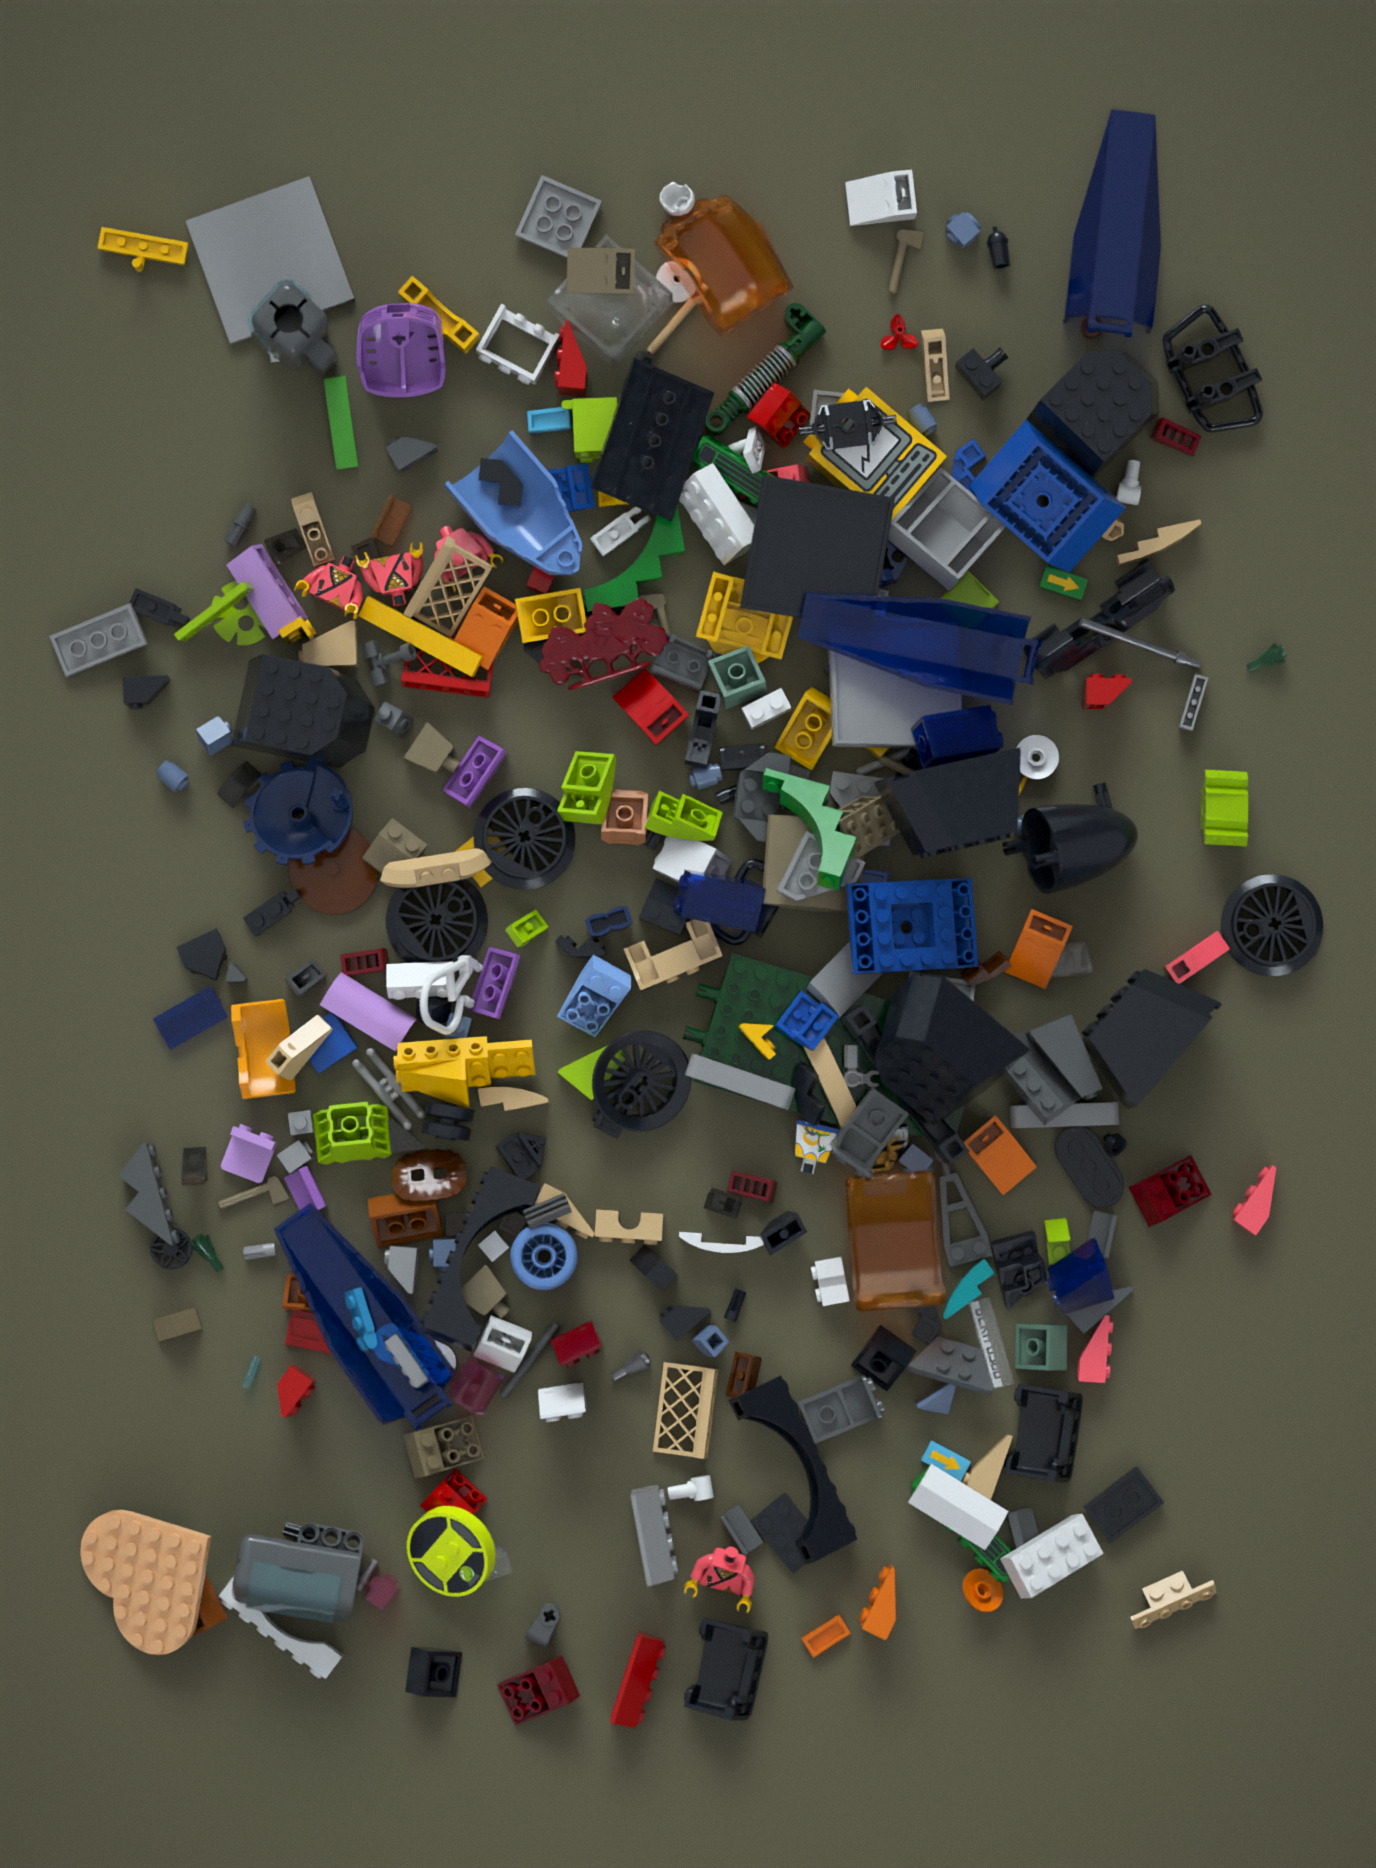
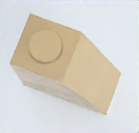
M349 621L302 644L303 650L299 651V661L330 668H357V623Z

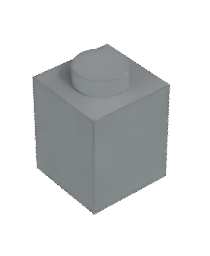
M312 1110L288 1113L290 1134L292 1136L315 1133Z
M298 1140L279 1153L277 1157L289 1174H292L313 1159L311 1156L313 1150L306 1141L302 1143L301 1140Z

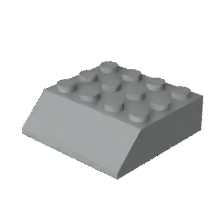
M940 467L893 518L890 524L888 540L946 589L951 591L1006 526L982 506L975 495Z
M659 1485L632 1489L631 1501L647 1586L673 1580L675 1573H678L676 1556H671V1551L674 1550L672 1533L667 1534L666 1529L670 1528L668 1511L663 1512L662 1507L666 1505L664 1489L659 1490Z

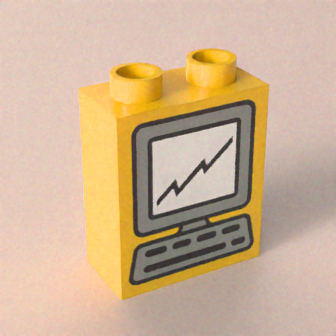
M865 387L858 396L848 389L836 404L870 400L880 415L890 416L896 414L897 424L881 427L875 445L828 451L824 450L815 435H808L803 443L811 449V452L805 460L837 488L894 497L892 521L947 456L870 389ZM846 418L842 422V426L846 430H852L855 426L854 421L850 418Z

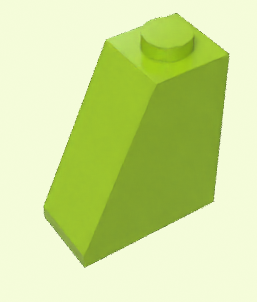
M607 1046L560 1068L558 1071L562 1077L591 1101L594 1100L592 1092L594 1067L599 1056ZM621 1050L615 1054V1057L622 1063L626 1061ZM611 1060L607 1068L618 1070L620 1066ZM605 1072L604 1080H609L613 1077V1074Z

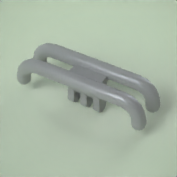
M373 1048L367 1049V1056L386 1078L377 1082L358 1059L352 1062L353 1067L385 1106L388 1107L405 1130H410L412 1128L411 1122L395 1104L394 1100L401 1096L419 1119L425 1118V1111L409 1092H402L401 1083L396 1082V1075Z

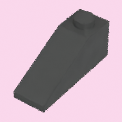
M1126 1286L1083 1297L1079 1300L1075 1298L1066 1305L1068 1310L1064 1313L1078 1330L1084 1334L1134 1289L1132 1286Z

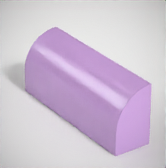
M262 544L250 546L227 564L238 585L244 581L249 582L254 588L252 592L246 595V598L272 639L280 637L281 635L278 630L297 618L301 617L303 621L308 619Z
M342 972L332 983L320 1003L325 1009L394 1051H397V1043H403L417 1018Z

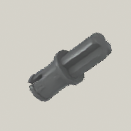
M244 503L236 520H232L233 525L224 538L227 544L236 546L243 532L248 530L247 526L257 511L254 507Z

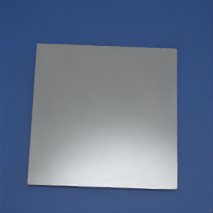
M310 176L186 220L188 230L231 345L255 336L252 325L254 313L283 283L295 285L322 311L355 300Z
M874 617L872 630L827 623L832 746L962 750L964 748L958 619Z

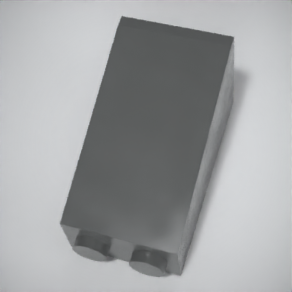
M1072 1014L1026 1033L1079 1098L1083 1097L1084 1100H1088L1099 1095L1098 1090L1103 1088Z

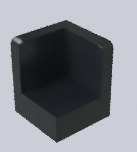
M428 997V1012L431 1019L439 1024L448 1021L452 1001H448L446 997ZM417 999L415 1018L426 1025L420 1012V999Z

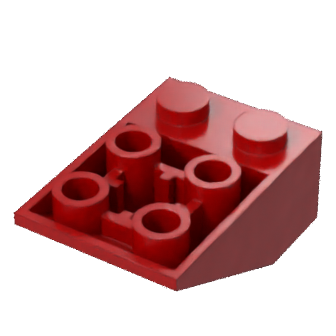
M565 321L564 327H560L559 332L562 349L558 348L557 366H560V371H555V388H558L559 395L586 397L587 366L569 321Z
M643 669L612 697L655 747L689 718V714L646 669Z

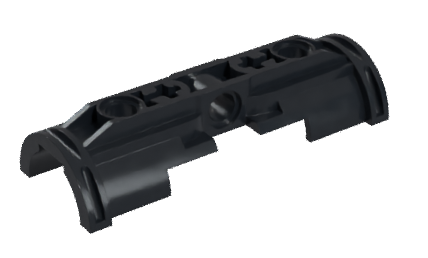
M1145 558L1138 563L1139 566L1115 581L1120 592L1099 605L1102 611L1089 620L1117 631L1125 632L1157 610L1163 599L1175 592L1174 584L1169 576L1162 579L1152 566L1150 560ZM1080 618L1061 632L1054 623L1032 639H1026L1019 645L1043 678L1048 679L1057 672L1068 671L1114 639L1080 627Z

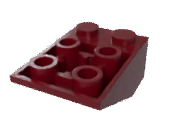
M1192 1155L1128 1187L1148 1227L1161 1223L1212 1195Z
M592 1320L551 1340L560 1366L566 1365L567 1368L581 1361L579 1357L586 1355L587 1358H590L600 1353V1347L603 1346Z
M562 1655L497 1684L515 1726L568 1705L581 1696Z

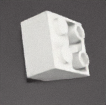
M490 1315L473 1356L515 1373L531 1341L532 1332Z

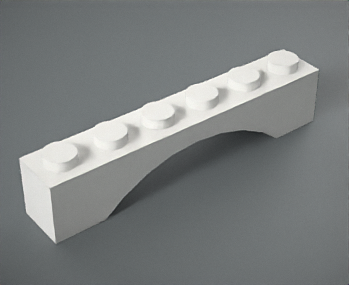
M232 1578L219 1595L222 1598L221 1603L229 1609L235 1608L239 1611L240 1614L238 1616L245 1622L250 1623L251 1621L257 1625L256 1630L263 1636L267 1637L269 1635L275 1639L274 1644L281 1650L285 1651L288 1649L293 1653L292 1658L299 1664L306 1663L311 1667L309 1671L313 1675L326 1679L343 1657V1654L327 1641L304 1640L288 1634L268 1617L262 1607L237 1602L232 1596Z

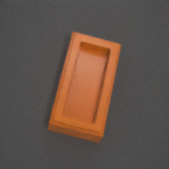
M838 1614L801 1639L814 1658L850 1635L851 1632Z

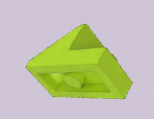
M535 909L508 926L505 931L517 947H523L549 926Z
M1067 1219L1044 1220L1048 1265L1071 1263L1070 1234Z

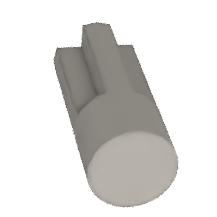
M275 1242L243 1247L245 1260L277 1255Z

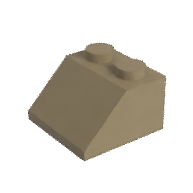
M392 818L375 838L362 859L382 874L384 867L389 862L422 857L427 844Z

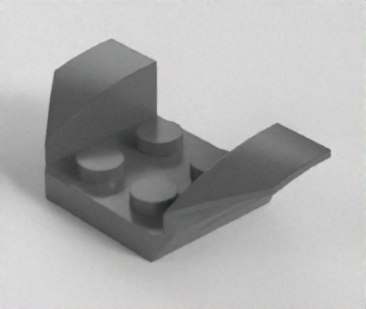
M769 752L749 767L738 772L732 816L740 821L757 841L766 842L768 815H778L780 805L779 793L762 789L763 774L766 768L788 774L790 755Z

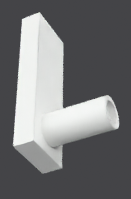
M756 426L748 430L747 438L728 445L729 448L740 455H744L752 474L761 470L766 447Z

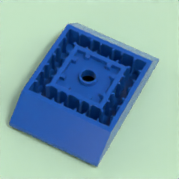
M1027 419L970 484L971 489L982 506L1047 563L1068 573L1127 508ZM1039 495H1046L1048 497L1049 504L1047 506L1039 504Z
M972 878L846 884L853 974L867 975L979 967ZM903 921L909 924L910 929L907 934L903 933L900 928Z

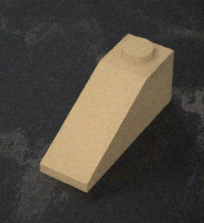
M943 328L921 331L927 401L950 400L946 338Z
M1006 1434L971 1468L970 1473H965L962 1483L991 1500L1013 1436Z

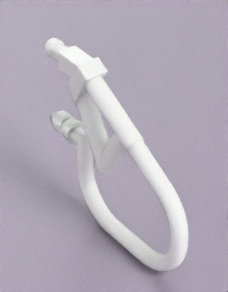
M459 956L458 961L431 974L422 987L420 996L422 1019L429 1028L441 1034H451L457 1029L464 1006L467 1008L474 1007L475 1001L467 995H459L473 970L481 972L483 969L482 964L478 963L471 956ZM459 970L460 976L455 983L454 972ZM446 977L448 1001L457 1000L453 1020L447 1027L433 1021L428 1012L430 988L435 981Z

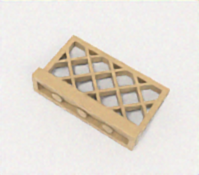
M448 536L403 614L410 619L414 616L451 638L493 565L454 544L456 540ZM454 552L463 556L465 563L454 565L452 559ZM479 565L486 570L482 575L473 576L471 566ZM467 567L469 577L459 579L456 569ZM452 570L455 580L444 583L442 573ZM471 582L474 589L473 592L463 594L461 584ZM456 585L459 595L449 597L446 587ZM442 588L444 598L434 600L431 591ZM461 599L463 609L453 611L450 601ZM446 602L449 612L438 614L435 604ZM431 605L434 615L426 616L420 610L422 607ZM451 616L453 622L451 629L443 626L440 618Z
M664 1362L653 1452L700 1459L708 1458L719 1369ZM669 1367L677 1368L682 1374V1377L674 1383L668 1378ZM682 1369L690 1370V1371H688V1372L685 1374ZM693 1371L703 1372L702 1381L696 1386L687 1377ZM685 1378L692 1389L682 1396L675 1385ZM670 1389H673L680 1399L670 1406L665 1400V1394ZM694 1391L699 1397V1404L692 1409L685 1398ZM682 1401L689 1412L679 1418L672 1408ZM670 1411L677 1421L667 1428L662 1422V1418L665 1413ZM692 1414L697 1422L696 1426L689 1431L682 1420ZM679 1423L687 1434L677 1441L669 1430ZM667 1433L674 1444L669 1448H660V1438ZM687 1436L694 1442L693 1452L684 1451L679 1444ZM677 1446L679 1450H674L672 1448Z

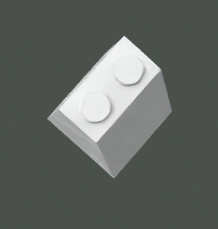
M667 836L663 849L655 858L653 869L712 900L732 860L716 848L701 841L683 840Z

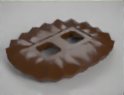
M427 1149L423 1152L416 1151L413 1154H405L401 1159L396 1160L395 1166L392 1168L391 1180L393 1189L400 1198L407 1201L427 1202L448 1199L457 1195L466 1184L467 1170L465 1161L462 1160L458 1153H453L450 1149L445 1151ZM445 1168L447 1170L446 1178H434L433 1171L435 1169ZM413 1171H424L425 1179L422 1181H412L411 1173Z

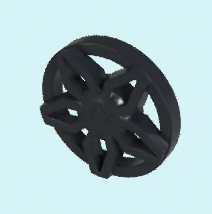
M174 1227V1230L182 1234V1236H179L180 1240L186 1238L181 1244L177 1243L178 1246L174 1247L165 1240H163L164 1243H156L160 1237L156 1234L150 1245L151 1256L155 1263L169 1270L184 1266L189 1261L193 1250L190 1237L181 1229ZM188 1243V1253L186 1255L181 1248ZM156 1246H162V1250L155 1249ZM155 1252L158 1254L164 1253L161 1256V1262L157 1259ZM179 1253L183 1255L184 1259L177 1257ZM167 1256L169 1260L164 1265L165 1257ZM173 1258L180 1261L179 1264L169 1266Z

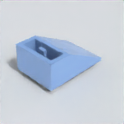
M593 955L582 969L557 1017L596 1037L631 989V975Z

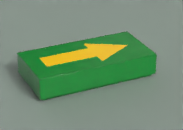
M1046 566L1039 588L1081 601L1088 579Z

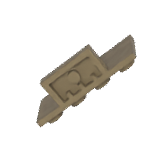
M860 796L838 809L843 811V818L839 820L841 833L857 837L855 853L851 862L900 833L881 796Z

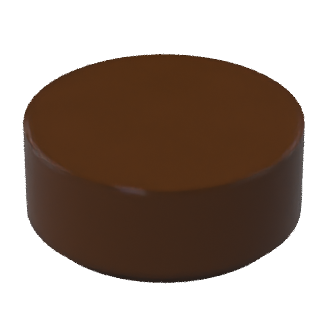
M1096 316L1086 317L1081 323V333L1088 339L1099 337L1103 330L1102 321Z

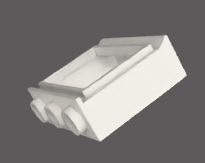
M501 304L480 341L476 352L479 355L478 358L487 364L493 362L498 365L500 371L508 375L510 372L517 375V379L526 385H529V383L535 385L556 345L560 341L559 334L555 333L553 335L547 332L542 325L538 323L534 325L525 320L523 315L519 313L514 314L506 310L505 305ZM502 319L549 344L533 374L486 349Z

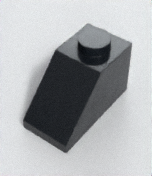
M168 675L123 677L124 704L130 706V709H143V705H149L170 683V677Z
M787 1211L770 1221L759 1236L769 1255H772L806 1234L807 1230L798 1213Z
M645 1244L629 1260L661 1291L677 1276V1273Z
M669 1306L660 1314L663 1317L660 1322L678 1341L711 1311L709 1308L675 1306L672 1308Z

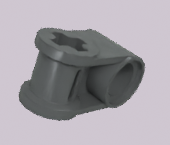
M554 1603L544 1604L529 1627L525 1638L545 1648L559 1621V1607ZM553 1610L555 1618L550 1617V1619H547L545 1611Z

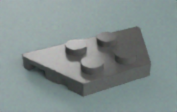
M940 1336L924 1349L908 1367L909 1372L991 1396L993 1391L982 1350Z

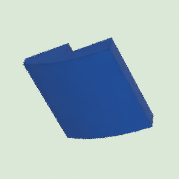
M588 464L547 470L556 480L558 490L565 501L568 512L595 507L593 492L590 487L591 480Z
M800 991L774 1027L795 1042L813 1051L839 1015L822 1002L818 1004L806 993Z
M332 1012L322 1018L333 1030L309 1059L318 1074L358 1048L339 1017Z

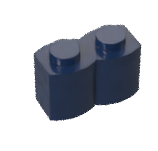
M618 906L606 914L597 913L585 920L590 937L592 938L603 937L612 930H624L633 924L627 906Z

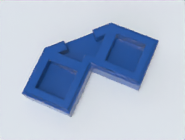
M974 439L955 452L951 475L972 494L974 492L970 484L975 480V477L969 469L986 458V455Z

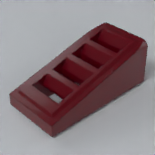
M1163 417L1157 420L1150 439L1189 456H1194L1202 436ZM1164 427H1166L1165 433H1164V435L1162 436V432H1163V430H1164ZM1173 430L1175 431V433L1172 437V440H1170L1169 437ZM1180 434H1183L1180 444L1177 443ZM1188 437H1190L1192 439L1189 444V447L1187 448L1185 447V445L1188 440Z
M387 948L340 955L342 972L347 976L387 971V964H389ZM368 956H371L372 968H369ZM359 957L362 959L363 969H360ZM349 958H353L354 971H351Z
M732 1170L727 1192L772 1203L778 1181ZM738 1177H742L740 1189L737 1190ZM747 1179H751L748 1192H745ZM759 1181L758 1192L754 1194L756 1182ZM767 1183L768 1188L766 1196H763L765 1184Z

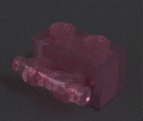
M470 1356L468 1361L463 1363L462 1371L457 1381H453L451 1385L452 1390L448 1396L455 1399V1403L471 1413L483 1415L504 1375L488 1365L477 1363L478 1360Z

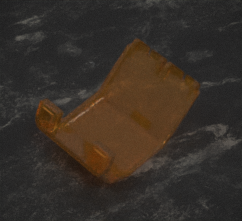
M930 1170L914 1171V1174H910V1172L892 1173V1176H888V1173L874 1174L871 1179L869 1177L849 1176V1179L845 1182L851 1276L856 1309L858 1311H877L943 1304L946 1300L945 1285L942 1283L935 1175Z

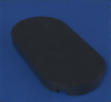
M1072 1126L1063 1130L1055 1141V1155L1084 1200L1098 1208L1110 1207L1116 1204L1121 1199L1124 1191V1178L1108 1153L1103 1149L1096 1135L1091 1130L1082 1126Z

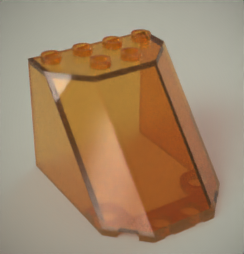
M728 195L718 196L713 201H709L708 198L699 199L686 215L674 216L664 222L661 227V236L656 237L654 241L656 248L707 322L720 336L729 333L735 326L747 321L753 314L761 309H765L771 302L785 296L789 290L794 288L763 225Z

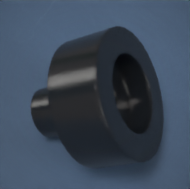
M1108 1133L1103 1138L1105 1141L1103 1149L1112 1157L1119 1155L1127 1144L1126 1140L1119 1133L1112 1135Z

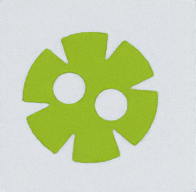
M236 581L222 587L221 590L226 595L238 586V583ZM216 595L211 605L221 599V597ZM249 601L247 607L243 610H237L233 606L218 617L224 619L213 626L216 632L228 642L232 640L237 632V645H251L265 638V635L259 628V626L264 627ZM247 615L254 620V626L251 630L243 631L240 629L238 622L242 616Z

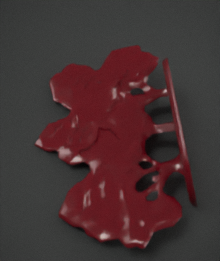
M638 598L626 604L620 616L615 615L610 606L595 602L592 616L588 617L584 623L586 630L584 635L580 636L566 627L554 626L548 635V640L544 643L541 650L544 659L539 663L540 671L548 673L552 682L557 685L567 682L571 674L582 676V681L571 684L568 687V690H575L652 664L651 661L636 662L639 653H646L654 657L660 656L664 645H667L669 640L664 628L649 624L653 617L654 606L647 603L643 598ZM633 645L636 646V651L634 653L632 652ZM621 655H624L631 663V665L616 670L612 666V663ZM586 659L588 660L587 666L583 663ZM572 660L578 661L583 670L580 667L576 670L570 662ZM596 660H603L606 663L608 672L592 677L588 671L591 663ZM569 667L571 672H567L565 668Z

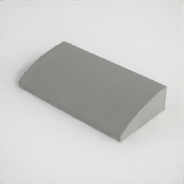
M849 942L809 982L806 990L839 1015L838 1018L840 1019L882 974H853Z

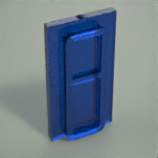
M209 986L153 1018V1021L171 1050L229 1016L212 986Z

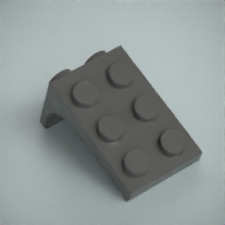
M871 1087L831 1141L832 1153L843 1165L846 1166L849 1163L857 1175L862 1178L867 1176L871 1179L873 1176L872 1167L878 1155L909 1113Z
M861 1375L798 1401L815 1444L859 1425L883 1418L881 1413L885 1411L880 1399L874 1398L872 1392H875L876 1389L871 1378Z

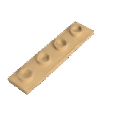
M1180 1571L1142 1588L1150 1608L1131 1616L1134 1629L1139 1627L1145 1628L1159 1618L1165 1619L1179 1609L1185 1610L1197 1601L1210 1599L1213 1594L1217 1593L1213 1580L1192 1589L1184 1572Z

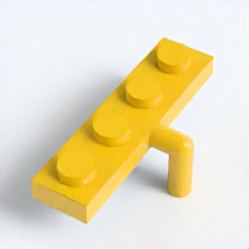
M101 227L98 250L137 257L132 260V265L137 272L143 271L145 259L185 266L189 248L188 242Z

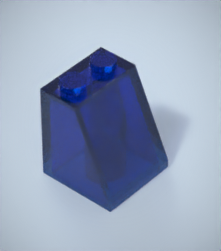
M1095 1238L1090 1239L1047 1269L1049 1278L1046 1279L1050 1292L1054 1291L1055 1294H1052L1056 1307L1060 1306L1063 1315L1115 1299L1108 1267Z

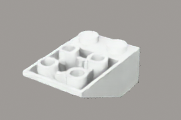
M912 170L887 172L845 182L850 226L916 219L917 208Z
M583 1382L538 1389L540 1419L546 1418V1422L558 1421L563 1415H568V1419L582 1417L583 1412L587 1410Z

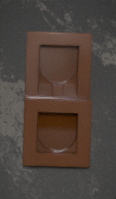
M999 950L983 964L978 959L979 967L966 968L961 974L971 986L996 977L1012 965Z

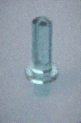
M253 1357L246 1376L243 1375L242 1377L245 1379L243 1388L249 1389L251 1381L255 1382L253 1378L261 1358Z

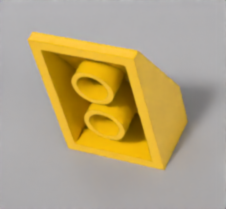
M580 588L514 599L522 643L547 640L554 626L569 628L576 634L586 633L584 627L586 616Z
M813 687L808 689L774 747L785 755H790L793 760L811 771L832 740L830 697Z

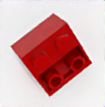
M773 382L747 415L749 420L760 431L783 449L786 448L797 434L798 427H802L811 416L810 412L791 391Z
M1090 674V677H1087L1083 682L1082 709L1105 710L1132 683V678H1126L1125 674H1114L1111 678H1104V674Z
M296 1364L291 1365L277 1383L281 1416L284 1418L290 1415L292 1417L295 1416L302 1407L300 1401L303 1397H309L316 1388L313 1385L316 1379Z
M455 1468L420 1506L426 1512L441 1506H454L474 1514L486 1502L487 1498Z

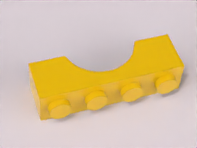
M411 276L398 291L399 298L405 303L421 304L436 311L442 321L443 336L465 355L480 339L479 333L473 327L448 310L415 277Z

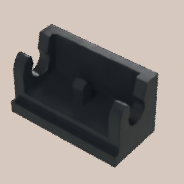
M764 744L719 747L721 771L743 770L765 755Z

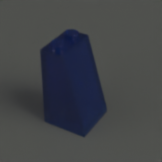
M991 705L925 715L910 728L923 769L997 753L1003 748L1004 744L1003 735L998 731L996 725L997 716L992 711Z
M684 870V874L679 879V894L673 903L675 914L683 918L753 932L756 931L766 888L748 879Z

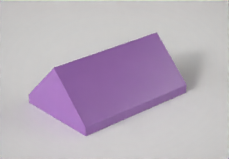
M478 736L442 791L471 810L508 755L507 752L485 738Z
M493 947L488 948L482 965L483 969L479 974L472 995L475 1004H473L474 1007L468 1008V1010L501 1021L522 958L520 955Z

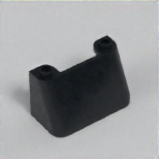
M1018 1384V1388L1014 1392V1400L1021 1407L1015 1451H1011L1009 1455H1006L1004 1461L1005 1473L1051 1482H1069L1072 1477L1083 1406L1082 1394Z
M704 1618L699 1627V1634L702 1640L706 1641L697 1685H691L685 1691L684 1707L731 1721L747 1720L751 1716L768 1644V1633L750 1627Z

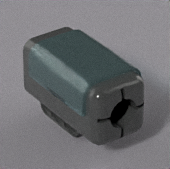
M286 279L277 283L250 313L248 327L251 338L267 354L271 353L285 367L295 370L307 362L319 374L324 376L338 360V354L324 342L328 335L326 314L312 302L311 295L293 280Z
M306 1523L300 1528L297 1542L248 1534L240 1543L232 1584V1596L237 1602L246 1604L248 1609L333 1623V1620L349 1622L364 1538L357 1531L313 1523ZM310 1532L314 1535V1538L307 1540L303 1537V1534ZM328 1536H333L336 1538L337 1542L334 1544H329L326 1542L325 1538ZM350 1540H355L358 1542L359 1546L356 1548H352L347 1544V1542Z

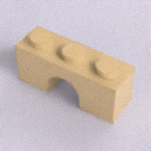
M596 1210L595 1237H599V1241L612 1242L613 1238H622L621 1243H635V1239H642L644 1244L657 1245V1241H662L664 1214L641 1212L639 1225L629 1230L620 1225L619 1211Z

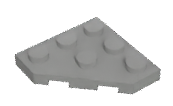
M833 771L829 794L840 808L860 796L879 797L880 794L874 782L884 778ZM890 839L879 846L889 847Z
M808 831L804 833L776 889V892L793 901H799L833 890L817 885L821 855L817 841L812 833ZM859 858L850 862L841 887L846 886V884L855 883L866 862Z

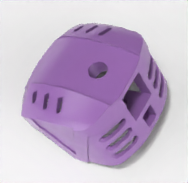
M414 303L386 304L377 306L362 316L358 328L356 359L357 368L365 390L385 397H413L433 392L443 386L446 358L442 321L436 311L424 305ZM436 334L437 337H428V335ZM367 337L376 338L375 340H366ZM438 346V349H429V347ZM376 349V352H367L366 350ZM431 358H436L437 360H436V361H430L429 359H431ZM370 361H376L377 363H376V364H370L369 362H370Z

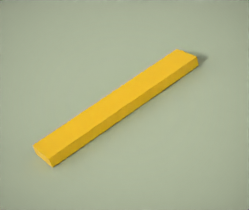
M367 596L358 615L471 677H474L483 659V656L420 622L412 618L410 619L403 613L371 596Z

